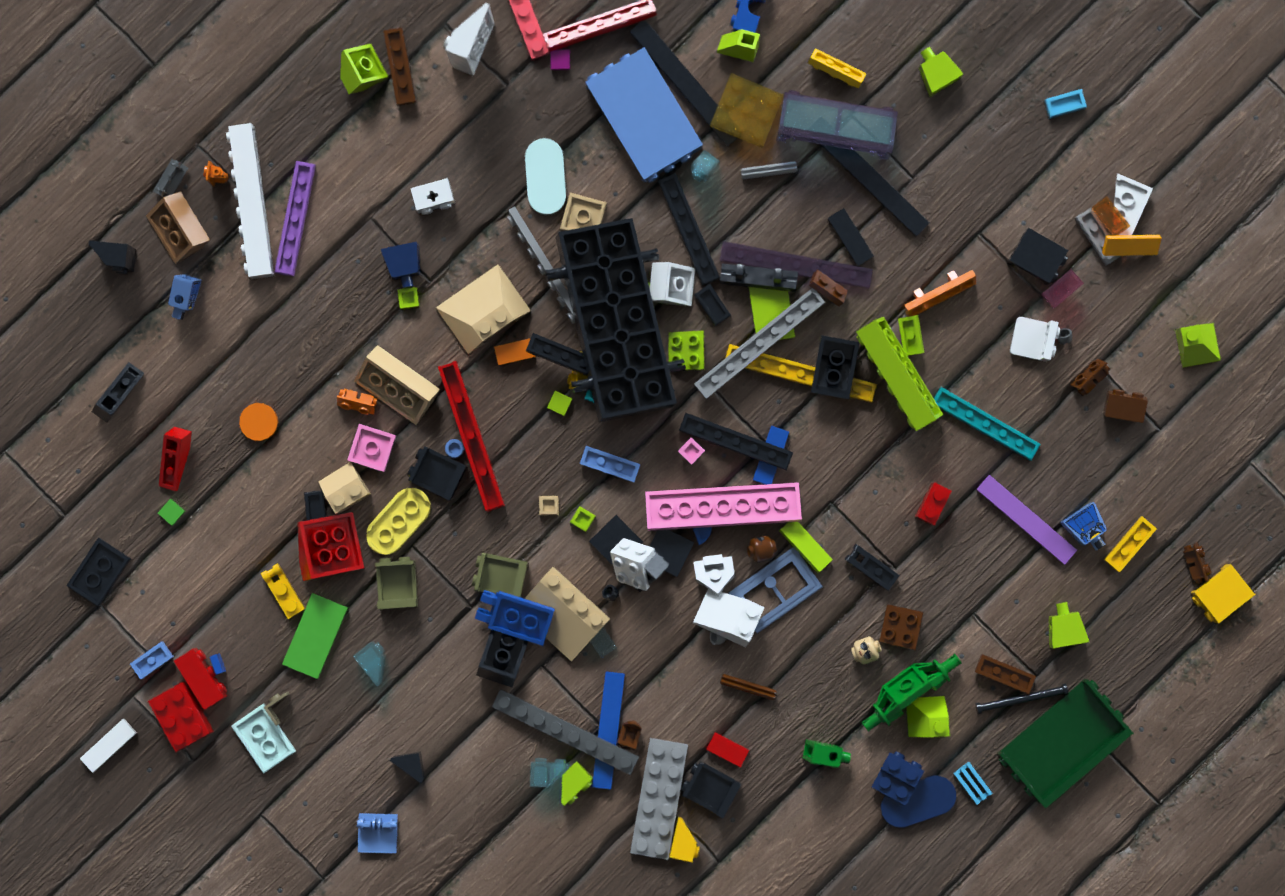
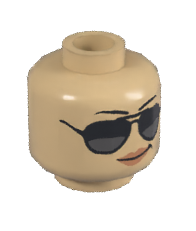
M870 636L855 641L854 647L851 648L856 662H860L863 665L878 660L879 652L882 651L879 641H874Z

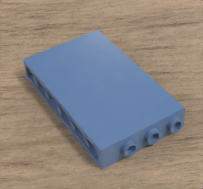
M645 47L632 55H624L617 64L611 63L600 74L594 73L587 78L588 81L585 82L587 89L591 91L642 176L644 183L656 180L659 177L658 174L663 171L668 173L675 168L674 165L680 161L685 163L692 158L690 155L703 148L702 142Z

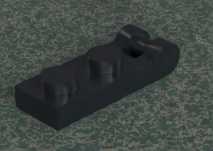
M855 544L852 548L854 550L845 557V560L889 591L900 575L862 547ZM860 554L864 557L861 563L856 560Z

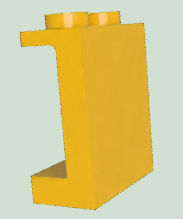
M1231 564L1224 565L1220 568V572L1200 588L1191 592L1193 602L1198 607L1201 606L1204 609V615L1210 622L1220 623L1255 595Z

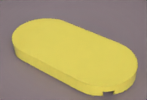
M407 488L398 492L368 526L366 537L369 547L376 553L383 555L398 551L428 518L431 510L428 496L416 488Z

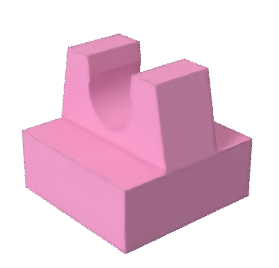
M690 438L678 452L692 465L705 450Z

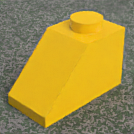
M678 817L669 856L693 862V858L698 856L699 847L696 846L697 842L684 820Z

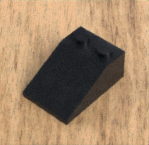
M825 335L820 336L811 388L812 393L849 399L859 349L858 341Z
M491 629L476 676L513 688L528 641Z

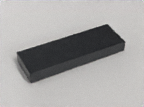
M844 208L827 218L857 267L874 257Z

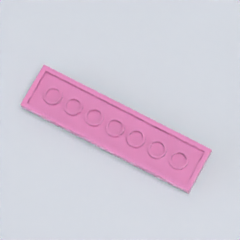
M799 483L645 492L648 531L802 521Z

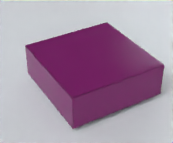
M554 50L550 52L551 71L570 70L569 50Z

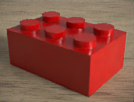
M186 681L177 684L148 701L175 752L214 732Z

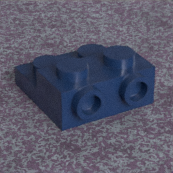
M897 751L894 754L890 752L871 788L906 807L924 773V770L921 769L923 766L915 761L911 763L905 761V756Z

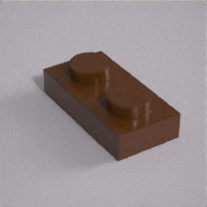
M818 269L813 273L809 286L840 307L844 303L848 291Z

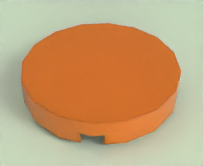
M254 403L243 410L239 425L246 437L254 441H264L275 434L278 426V417L270 406L264 403Z

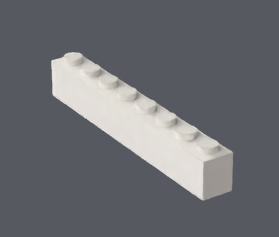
M251 123L228 126L229 132H226L228 144L231 143L232 150L229 151L230 162H233L234 165L231 174L233 181H236L237 187L234 188V196L239 202V207H236L238 219L241 218L242 226H239L240 237L244 239L241 249L243 256H246L247 262L244 263V271L251 279L274 276L255 128Z

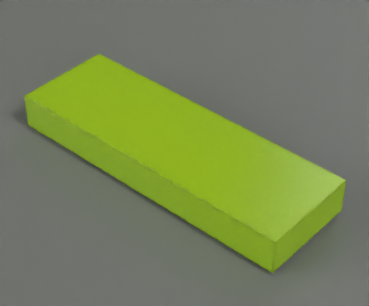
M788 522L779 530L817 573L822 571L833 560L799 522Z

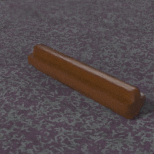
M723 674L720 680L722 685L770 700H774L776 696V690L726 674Z

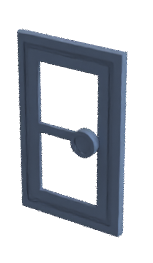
M792 547L734 588L729 594L745 599L743 595L764 580L766 587L774 590L782 604L759 619L755 628L758 634L823 588V586L799 552ZM792 561L808 585L785 600L775 586L776 579L771 577V575Z

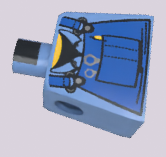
M185 274L174 276L168 305L174 307L173 318L183 320L185 311L193 309L201 285V279Z
M1094 502L1088 503L1060 522L1080 545H1086L1090 542L1095 550L1105 545L1100 535L1107 531Z

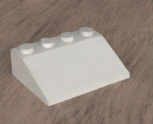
M485 3L455 29L451 37H447L444 44L452 67L470 75L475 73L495 24L489 4Z

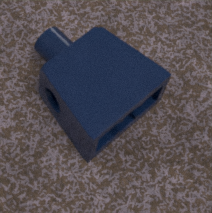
M412 242L381 249L392 279H401L403 289L414 287L412 276L420 275L418 243Z

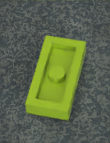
M918 315L898 318L902 346L907 356L925 353Z

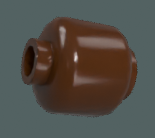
M768 536L753 538L750 540L749 546H747L748 556L752 557L757 563L773 559L774 554L777 552L775 541Z

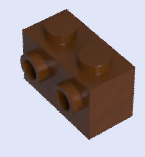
M1113 389V391L1107 392L1103 411L1106 417L1140 423L1144 422L1148 403L1144 394L1132 392V395L1124 394L1125 391L1120 389Z

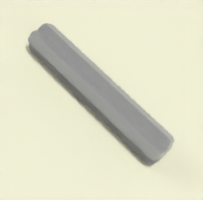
M793 161L742 168L741 176L742 179L794 173L797 172V163Z

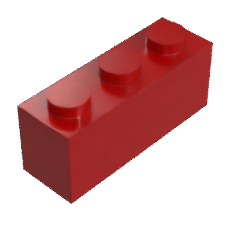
M193 648L174 660V663L203 709L206 710L226 698L225 692H227V689L222 682L219 683L216 679L213 667L207 665L205 661L207 658L201 649Z

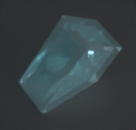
M372 641L353 657L374 684L379 686L383 680L385 663L383 652L385 650L379 642L375 644Z

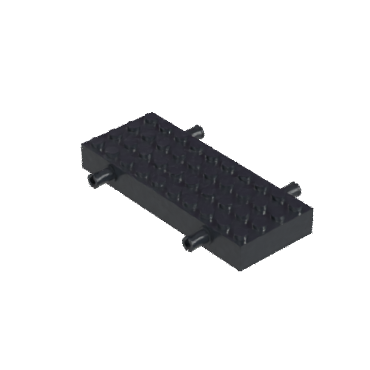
M633 218L558 232L555 239L562 266L545 270V276H547V282L563 278L566 281L588 375L587 379L571 381L573 393L587 390L592 392L599 423L673 407L677 402L670 373L685 371L686 366L683 365L685 363L684 359L667 362L643 264L659 260V254H656L658 253L657 248L640 251Z

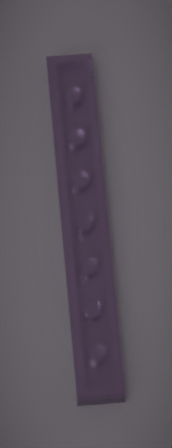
M725 241L722 244L719 260L751 267L797 271L798 276L812 278L813 273L818 269L836 283L868 289L870 288L873 269Z

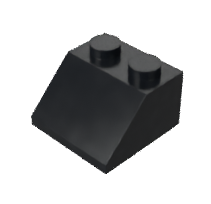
M89 240L91 248L106 266L112 268L111 271L123 275H128V272H134L135 248L128 244Z

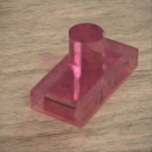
M1070 269L1041 295L1054 309L1084 283Z

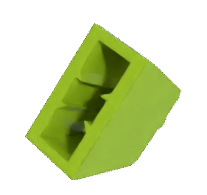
M928 47L920 53L925 62L920 65L919 71L930 97L958 81L964 75L944 51L935 56L932 49Z
M1067 602L1057 603L1058 615L1049 616V647L1058 648L1089 642L1079 612L1069 613Z

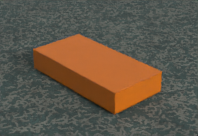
M530 339L495 346L498 366L535 358V355L525 352Z

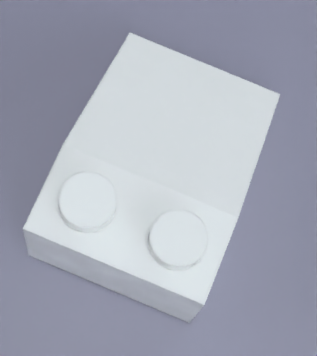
M708 589L693 623L746 647L764 607L747 599L723 592L717 596Z

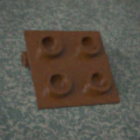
M887 604L879 642L916 650L924 612Z

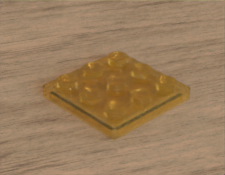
M731 73L710 126L763 148L784 95Z

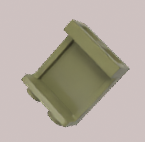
M482 553L481 556L477 557L476 567H479L477 575H474L472 580V586H475L474 591L483 592L486 590L494 594L501 591L521 598L528 562Z
M398 557L399 561L391 562V558L379 559L380 563H375L378 587L377 609L418 606L415 560H410V557Z

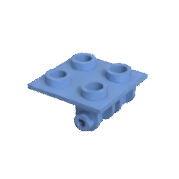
M359 813V820L357 821L358 852L397 853L398 814Z

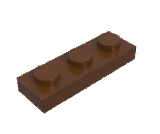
M981 654L974 671L1027 694L1030 693L1036 676L983 654Z

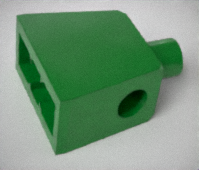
M806 739L802 758L811 763L839 767L840 763H850L851 753L843 752V748L837 745Z

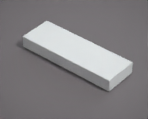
M122 719L80 759L94 773L137 732L125 719Z

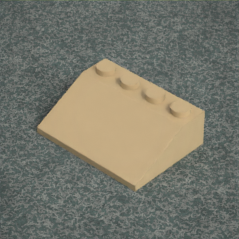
M552 567L525 597L526 600L555 608L546 639L571 662L610 620L602 610L555 567Z

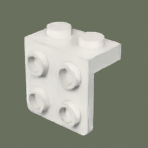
M1018 317L1016 319L1010 353L1045 362L1051 360V357L1054 358L1056 353L1054 342L1060 334L1059 322L1049 321L1047 323Z
M623 538L610 552L616 578L621 583L646 591L649 588L645 565L656 555L655 549Z

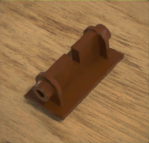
M1100 359L1091 362L1088 368L1075 378L1071 386L1079 389L1078 393L1081 396L1087 395L1096 386L1092 380L1095 379L1100 383L1109 374L1110 368L1107 366L1108 363Z
M1198 542L1193 544V548L1191 545L1183 547L1187 564L1195 562V566L1189 567V570L1196 584L1203 582L1204 577L1208 581L1210 575H1212L1209 564H1205L1203 558L1205 557L1202 545L1199 546Z

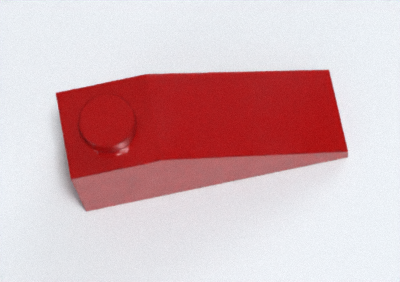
M173 427L164 434L159 477L160 487L173 491L178 490L190 451L192 431Z

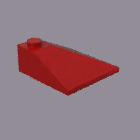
M353 512L298 522L299 564L303 581L364 568Z

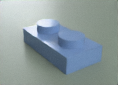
M161 641L130 663L138 677L144 679L174 656L165 643Z

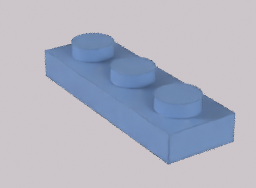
M589 446L585 447L580 461L581 465L631 482H635L640 467L638 463Z

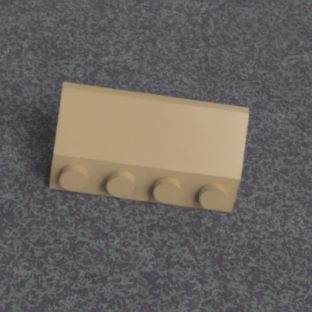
M378 345L366 356L354 380L355 383L415 425L421 420L440 390Z

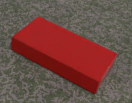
M716 732L706 750L739 767L742 766L749 752V749Z

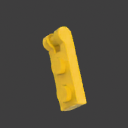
M277 563L269 571H263L261 575L286 617L290 619L305 610V607L282 568ZM278 575L280 580L274 583L272 577Z

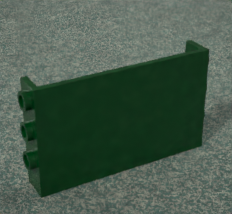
M1083 679L1069 691V695L1063 696L997 753L1000 756L999 762L1005 768L1009 767L1012 770L1011 776L1017 783H1023L1025 793L1030 798L1034 796L1045 809L1133 734L1132 730L1123 721L1125 717L1118 709L1114 710L1110 706L1112 704L1111 700L1105 694L1102 696L1098 692L1099 686L1093 680Z

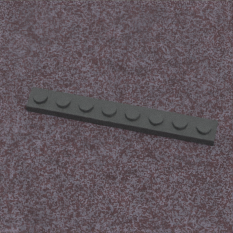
M500 689L492 705L493 708L631 775L639 759V756Z

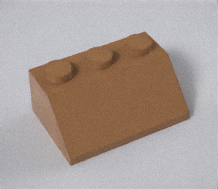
M181 192L163 197L146 215L175 264L196 253L210 241Z

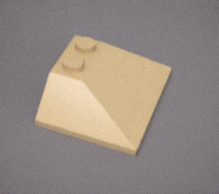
M496 265L436 307L468 355L511 322H516L531 312L499 265Z

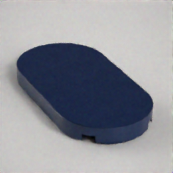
M938 775L929 776L919 781L906 807L884 796L880 806L883 818L892 826L906 827L948 812L955 804L956 790L954 785L945 777Z

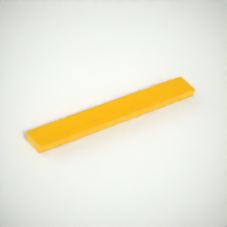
M729 344L726 357L738 349L739 346ZM762 353L744 369L812 387L815 367ZM853 378L849 397L872 403L877 384Z

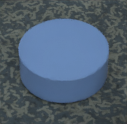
M452 439L445 445V452L451 458H459L464 453L465 448L460 440Z

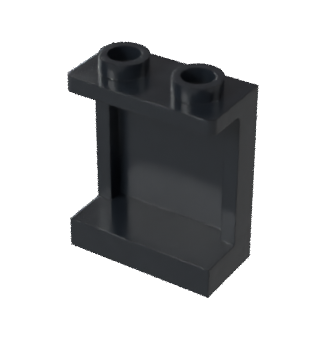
M1027 228L1007 264L1021 268L1042 280L1043 284L1048 285L1050 282L1054 283L1059 275L1057 270L1059 266L1063 267L1068 259L1066 254L1069 250L1036 231Z
M426 446L423 449L420 448L415 457L417 459L415 466H411L407 473L408 481L451 501L468 466Z
M699 761L698 764L694 763L690 774H692L690 780H685L681 787V791H683L682 796L724 818L741 786V782L702 761Z

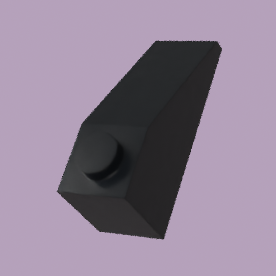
M128 362L97 401L91 412L108 423L144 373Z

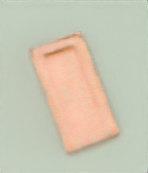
M1107 196L1091 207L1092 211L1112 236H1118L1130 227L1129 223Z

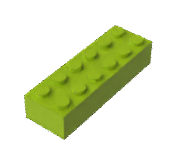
M884 317L876 319L856 331L859 343L866 347L868 358L877 365L879 376L888 383V391L897 398V405L902 412L905 411L911 428H915L918 431L943 415Z

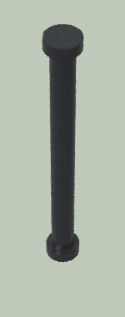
M1065 683L1061 687L983 704L975 703V707L979 715L983 711L1064 694V696L1069 695Z

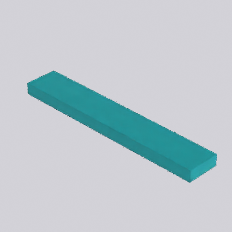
M943 387L939 388L934 397L941 410L1029 461L1033 459L1041 445Z

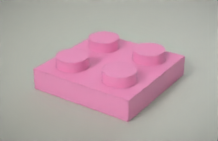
M359 424L347 460L385 472L396 435Z

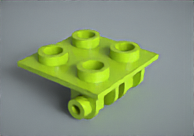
M704 331L668 332L669 362L684 359L685 363L683 365L686 366V370H703Z

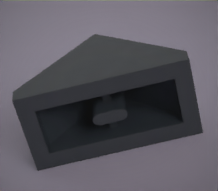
M421 751L395 755L389 760L418 782L422 783L425 779Z

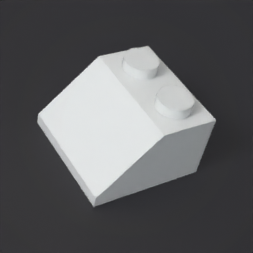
M671 262L652 263L650 281L652 301L663 304L692 306L695 268Z

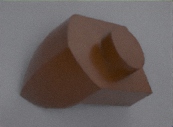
M634 720L622 724L616 744L635 750L642 730L640 724Z

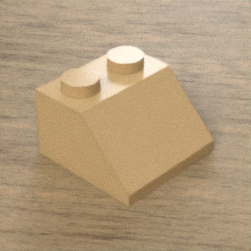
M352 462L319 481L325 498L335 514L342 513L371 495Z

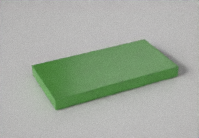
M312 593L282 664L319 679L348 607Z

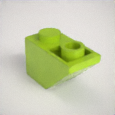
M741 29L722 35L717 53L754 62L759 47L760 34Z
M578 761L572 764L562 775L561 803L563 805L567 802L571 805L578 798L576 794L581 789L585 791L592 785L591 780L593 777Z

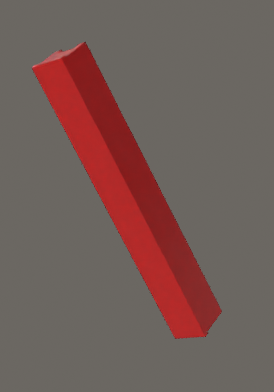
M453 361L452 363L438 366L485 511L489 512L504 507L505 503L458 362Z

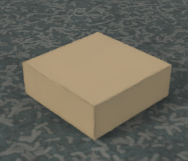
M539 496V515H559V496Z

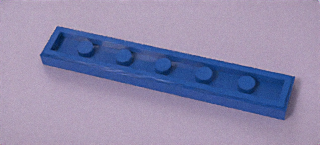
M606 671L598 737L616 745L625 673ZM595 758L592 787L611 789L614 767Z

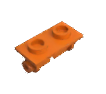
M208 161V166L204 167L203 175L206 177L205 180L215 187V182L226 183L228 181V174L223 172L220 167L215 166L211 161Z
M340 389L339 396L337 395V406L345 410H357L366 415L375 414V406L378 401L375 396L361 393L360 399H358V392Z

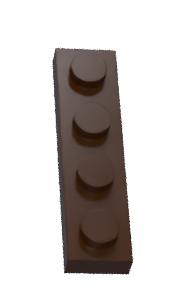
M403 28L384 30L397 106L416 103Z

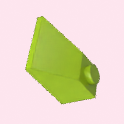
M371 44L345 49L341 52L340 78L349 94L364 91L388 78Z
M1214 323L1188 326L1175 330L1182 368L1221 361Z
M945 696L919 697L909 706H906L908 737L950 736Z

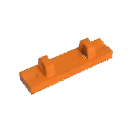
M973 270L959 277L954 271L948 273V283L926 294L920 288L913 291L915 300L904 305L906 315L908 317L918 315L976 285V275Z

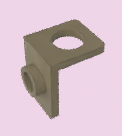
M289 692L281 696L279 693L269 699L270 703L264 707L276 726L281 724L271 706L288 696Z

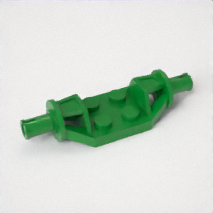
M953 654L942 664L938 663L935 659L930 663H913L882 686L877 702L873 704L875 713L861 723L868 732L881 722L886 723L889 727L892 721L903 715L902 709L909 706L929 689L932 688L936 691L946 681L950 682L948 673L961 665L962 662L957 655ZM935 670L938 671L937 673H934V674L929 675V676H927V675L925 674V672H930V671H935ZM887 700H889L891 704L884 712L882 709L884 708Z

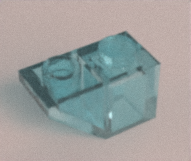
M703 150L691 164L690 171L692 176L700 182L701 180L706 182L720 161L706 150Z
M535 758V761L531 762L530 786L550 787L570 768V763H566V759H555L554 762H547L546 758Z

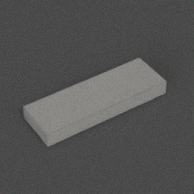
M1092 207L1075 217V220L1105 266L1121 257L1104 256L1102 254L1105 236H1110Z

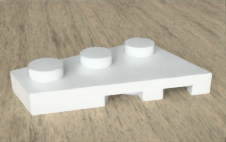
M1118 173L1113 208V218L1115 220L1113 221L1112 219L1113 225H1116L1115 227L1118 230L1114 231L1113 228L1111 230L1114 234L1118 233L1115 236L1132 235L1153 188Z

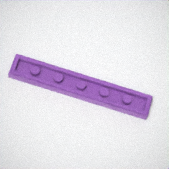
M296 161L274 273L294 277L316 167L315 164Z
M990 475L976 489L1063 565L1077 551V549Z

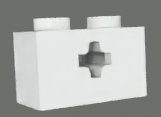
M448 178L410 188L418 213H422V215L430 214L436 208L441 210L452 207L451 204L455 203ZM431 194L438 196L435 198L436 201L432 202L430 199Z

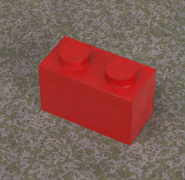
M935 482L931 483L915 518L931 526L935 525L952 491Z

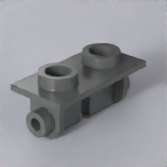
M171 159L153 192L162 197L174 194L189 168L177 160Z

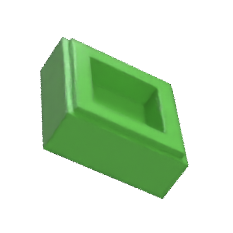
M169 499L158 514L170 525L174 526L186 511L175 501Z

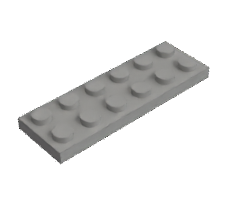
M650 738L630 853L669 859L688 744Z

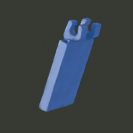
M486 590L483 591L480 601L492 605L491 611L478 607L475 619L489 624V629L542 646L544 645L555 608L501 591L496 592V594Z

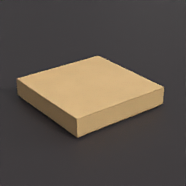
M570 193L560 230L567 231L601 224L607 202Z

